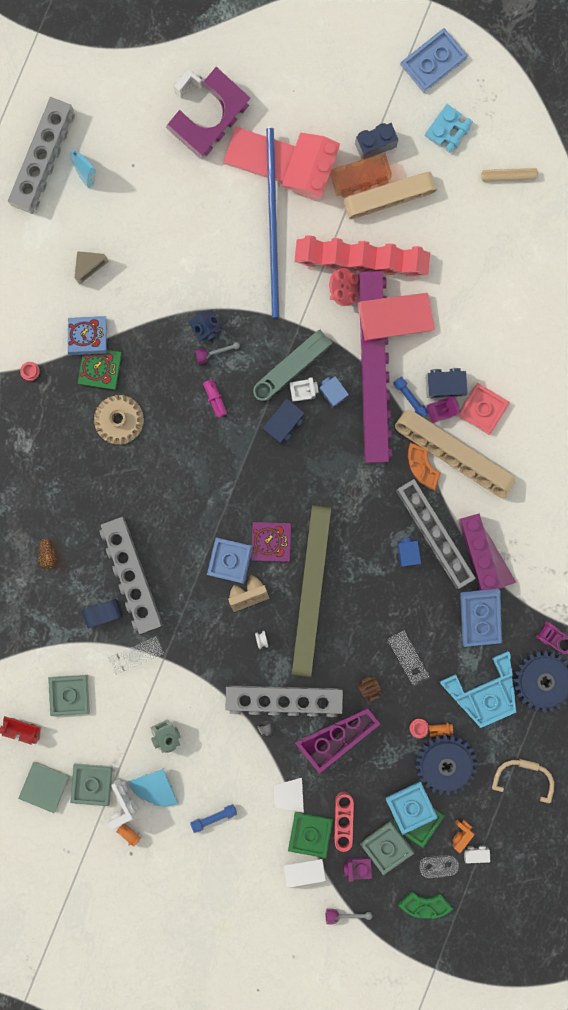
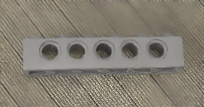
M53 97L49 98L8 198V202L12 207L33 214L34 209L38 208L40 194L45 191L47 177L52 174L54 169L53 162L60 155V145L62 140L67 138V128L75 117L71 104ZM61 119L59 124H53L54 120ZM49 136H54L53 141L46 142ZM41 154H47L45 159H39ZM34 171H40L38 176L32 177ZM27 188H33L30 194H25Z
M413 479L397 489V494L455 588L459 589L476 579L416 481Z
M121 517L101 524L102 529L99 532L102 540L107 542V555L109 559H113L115 564L112 566L113 572L116 577L119 576L121 584H119L121 594L126 595L128 602H125L128 613L132 612L134 630L141 634L163 626L125 518ZM115 535L122 537L120 545H114L113 537ZM125 552L129 558L123 564L119 561V556ZM130 570L135 574V578L131 582L125 578L126 573ZM134 589L141 591V597L138 600L132 597ZM141 607H145L148 610V615L145 618L140 617L138 614V610Z
M227 685L225 710L230 711V714H241V711H249L251 715H260V712L264 711L268 712V715H280V712H288L289 716H299V712L307 713V716H318L319 713H326L327 717H338V714H342L343 690L341 688ZM243 695L249 696L251 703L249 705L241 704L240 697ZM268 696L270 698L269 705H261L259 702L260 697ZM280 697H288L290 700L289 704L281 706L278 702ZM325 697L328 700V705L326 707H319L317 705L319 698ZM299 698H308L309 704L306 707L299 706Z

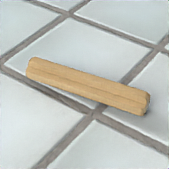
M537 168L494 169L481 172L482 181L536 179L538 176Z

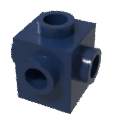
M212 309L198 313L189 321L199 342L206 339L207 341L218 337L217 333L223 329Z

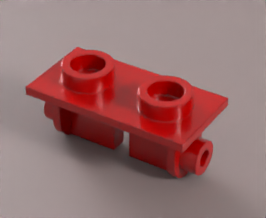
M4 716L3 726L0 727V734L3 737L15 740L17 734H19L18 741L29 745L36 744L40 739L41 727Z

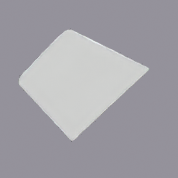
M302 778L274 785L275 808L304 813Z

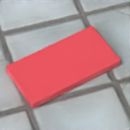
M235 126L223 161L224 164L268 178L267 137ZM274 139L275 181L282 183L295 146Z
M428 293L358 302L365 341L435 330Z

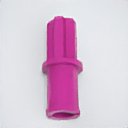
M214 379L204 382L203 386L209 398L208 402H211L216 417L225 416L227 411Z

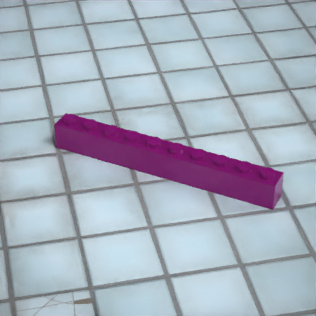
M382 271L359 272V302L387 298V296H383V289H386V277H383ZM360 318L365 464H386L389 462V459H392V447H388V440H391V428H388L387 421H391V410L387 409V402H390V390H386V383H389L390 380L389 371H386V364H389V353L385 352L388 338L365 341Z

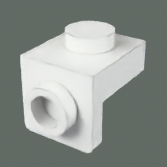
M187 69L182 76L176 78L173 87L175 94L181 98L192 84L199 89H202L204 86H202V77L197 72L193 71L192 73Z
M313 378L289 383L293 402L315 399V393H318L317 382H313Z

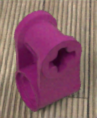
M546 621L544 623L545 627L535 638L559 653L568 654V648L564 651L560 648V642L564 639L568 642V636Z

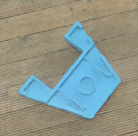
M509 651L492 658L500 677L467 692L463 691L456 674L439 681L480 728L516 713Z

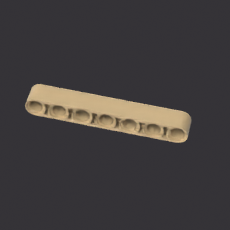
M405 410L395 424V428L399 433L494 495L506 498L514 486L516 480L511 474L414 411Z

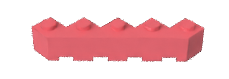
M307 235L305 238L297 239L294 262L309 267H315L317 264L327 266L329 269L352 268L353 271L359 272L373 270L382 271L383 274L389 275L406 273V276L417 277L428 275L430 252L423 250V247L413 246L412 249L402 250L391 243H387L383 247L369 245L370 242L358 241V244L350 245L344 243L339 238H332L331 241L322 242L316 240L315 236Z

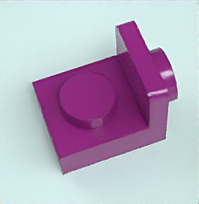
M347 858V864H344V877L348 876L349 882H353L354 879H372L371 858Z

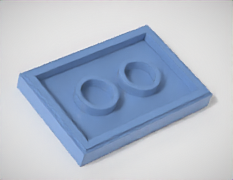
M443 28L405 58L400 65L422 92L425 93L464 62L468 55L447 30Z
M490 589L461 592L463 647L502 643L500 590Z

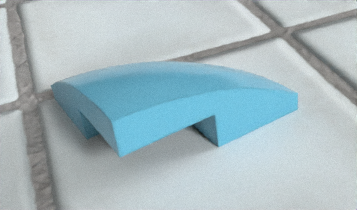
M73 149L71 157L74 167L83 183L89 188L93 184L91 177L96 173V170L81 153L77 154L76 150Z
M164 768L128 781L132 790L142 800L151 802L156 806L178 804Z

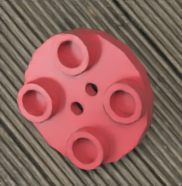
M347 268L335 270L329 281L330 300H334L340 306H350L356 303L359 291L358 275L352 273Z

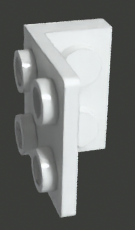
M120 778L111 785L122 808L116 810L111 815V819L108 822L111 830L132 820L137 813L136 809H138L133 798L130 799L127 793L129 791L125 781H121Z

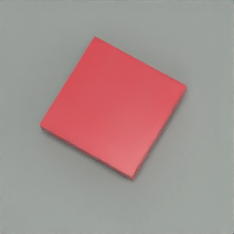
M476 383L460 409V414L457 416L490 435L510 402L481 384Z

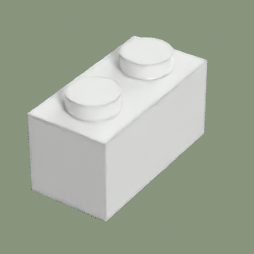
M468 846L464 848L465 863L490 862V850L486 846H479V848Z

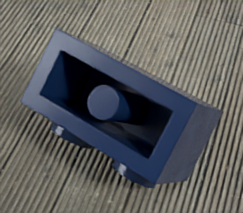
M382 123L371 131H361L355 140V145L362 161L394 149L398 144V137L392 123Z
M461 368L449 369V372H442V369L430 370V373L426 374L427 398H442L453 395L455 397L466 396V371H461Z
M286 398L262 429L280 445L283 441L287 443L293 435L291 431L294 427L299 428L304 422V412Z

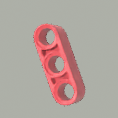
M345 791L338 793L335 799L334 841L336 848L342 852L350 850L353 841L354 803L351 794ZM347 797L350 802L347 806H341L339 800ZM342 817L349 819V823L345 826L338 823ZM346 837L349 841L346 845H340L338 843L339 838Z

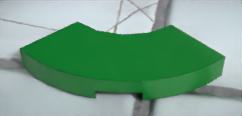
M412 891L398 904L403 911L417 918L435 919L453 910L452 906L440 893L434 897L425 898L418 896Z

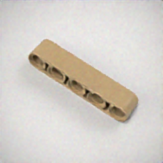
M429 171L349 196L343 201L349 219H355L433 194L437 191L432 173Z

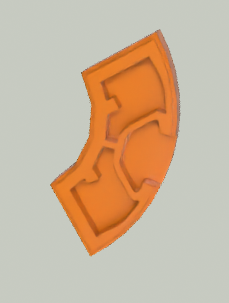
M410 443L408 462L414 477L423 486L435 491L441 473L435 470L429 463L427 450Z

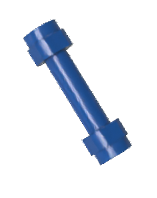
M402 376L393 382L395 388L398 391L401 390L415 409V413L422 417L429 414L426 407L420 405L406 386L408 383Z
M234 804L224 807V810L202 820L198 818L190 822L194 833L204 830L205 826L226 817L230 819L236 816L237 811Z

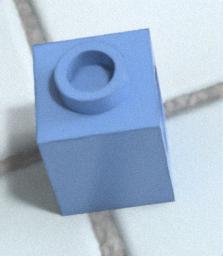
M328 377L320 383L322 386L319 390L332 408L349 396L336 377L332 379Z

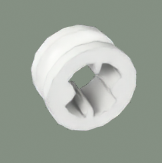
M262 631L261 634L255 633L259 650L263 646L268 648L265 631Z

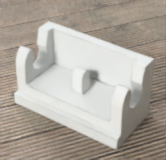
M322 859L284 866L287 888L326 881Z

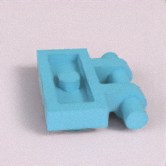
M446 104L425 133V137L439 147L445 141L448 143L445 150L451 153L454 148L459 146L463 135L469 132V127L473 121L466 118L464 123H461L459 120L462 114ZM453 128L457 129L458 131L454 136L449 135Z

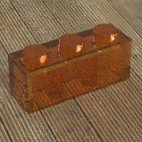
M386 153L331 169L330 176L336 195L346 197L351 195L353 191H366L373 185L378 184V186L389 183L392 172Z

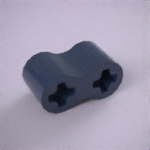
M117 599L82 610L87 628L122 617Z

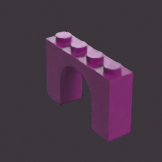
M215 67L207 76L202 86L216 97L221 104L222 119L220 123L211 128H203L196 125L179 110L165 127L199 158L203 154L207 157L213 149L212 143L215 140L219 142L225 135L223 130L227 126L231 128L238 120L235 116L239 111L243 114L249 107L247 102L250 97L218 67Z

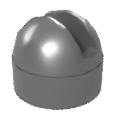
M272 720L263 721L257 726L263 736H270L274 732Z

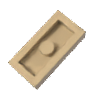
M250 575L247 583V592L239 586L234 585L232 587L228 600L234 612L270 599L265 585L258 578Z

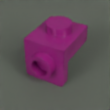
M454 395L427 405L432 423L460 414L459 404Z

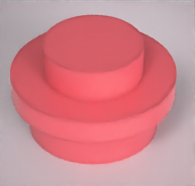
M26 362L21 366L20 373L25 380L33 381L39 376L40 369L36 363Z
M415 719L410 724V732L416 738H424L429 732V725L423 719Z

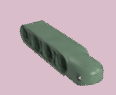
M321 329L316 331L256 383L253 393L257 400H269L332 346L333 343L325 336Z

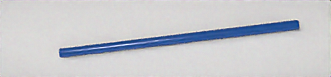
M267 128L272 318H279L274 128Z

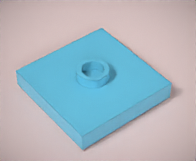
M421 782L415 783L385 798L402 835L438 818Z

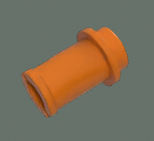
M448 722L444 725H429L430 738L435 737L436 734L443 736V733L450 737L451 733L453 734V725Z
M126 823L122 824L116 831L129 843V846L132 845L134 847L141 839L139 833L136 834Z

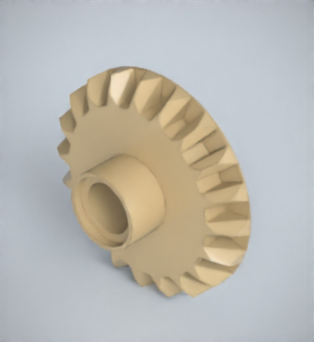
M115 395L108 397L97 407L94 414V424L96 431L105 441L120 445L131 442L140 434L144 424V416L141 407L132 398L124 395ZM119 414L122 415V422L115 424L114 417Z

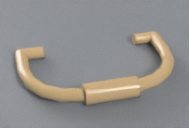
M522 759L510 760L498 768L492 789L503 792L504 787L497 785L501 772L506 767L518 765L519 767L542 771L548 777L550 786L548 797H540V801L551 803L554 793V780L552 774L546 768L540 766L539 763Z

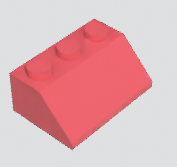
M301 132L281 186L314 201L321 198L340 143L325 136Z

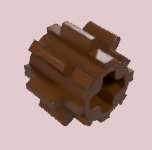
M370 677L362 679V683L358 684L364 700L370 699V701L378 699V695L382 694V690L375 677L372 679Z

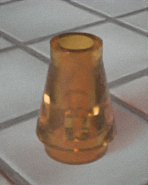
M40 540L38 556L40 568L55 567L57 559L51 545V540Z

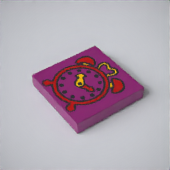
M253 522L251 560L290 562L291 523Z

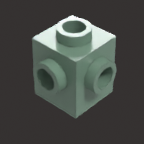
M168 719L150 727L154 736L151 738L155 749L158 748L162 753H169L174 751L177 746H180L178 740L181 738L177 727L174 728Z

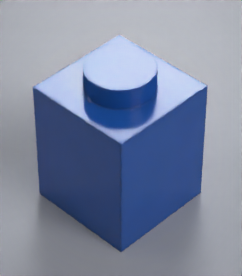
M413 538L401 539V543L397 544L400 567L421 564L418 541H413Z

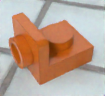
M457 819L455 823L463 831L462 833L458 832L454 836L452 846L461 853L475 834L471 831L473 827L465 820L460 822Z

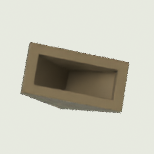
M77 251L74 278L79 285L108 263L109 260L105 254Z

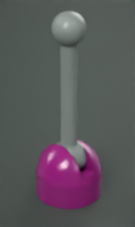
M235 342L231 346L211 352L205 349L194 350L198 365L206 363L211 355L231 349L238 350L240 344Z
M326 908V925L336 924L340 918H366L371 920L373 915L371 912L366 914H339L336 909Z

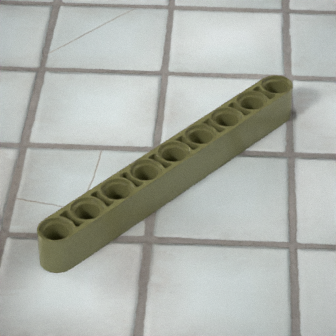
M312 505L293 659V676L311 678L331 507Z

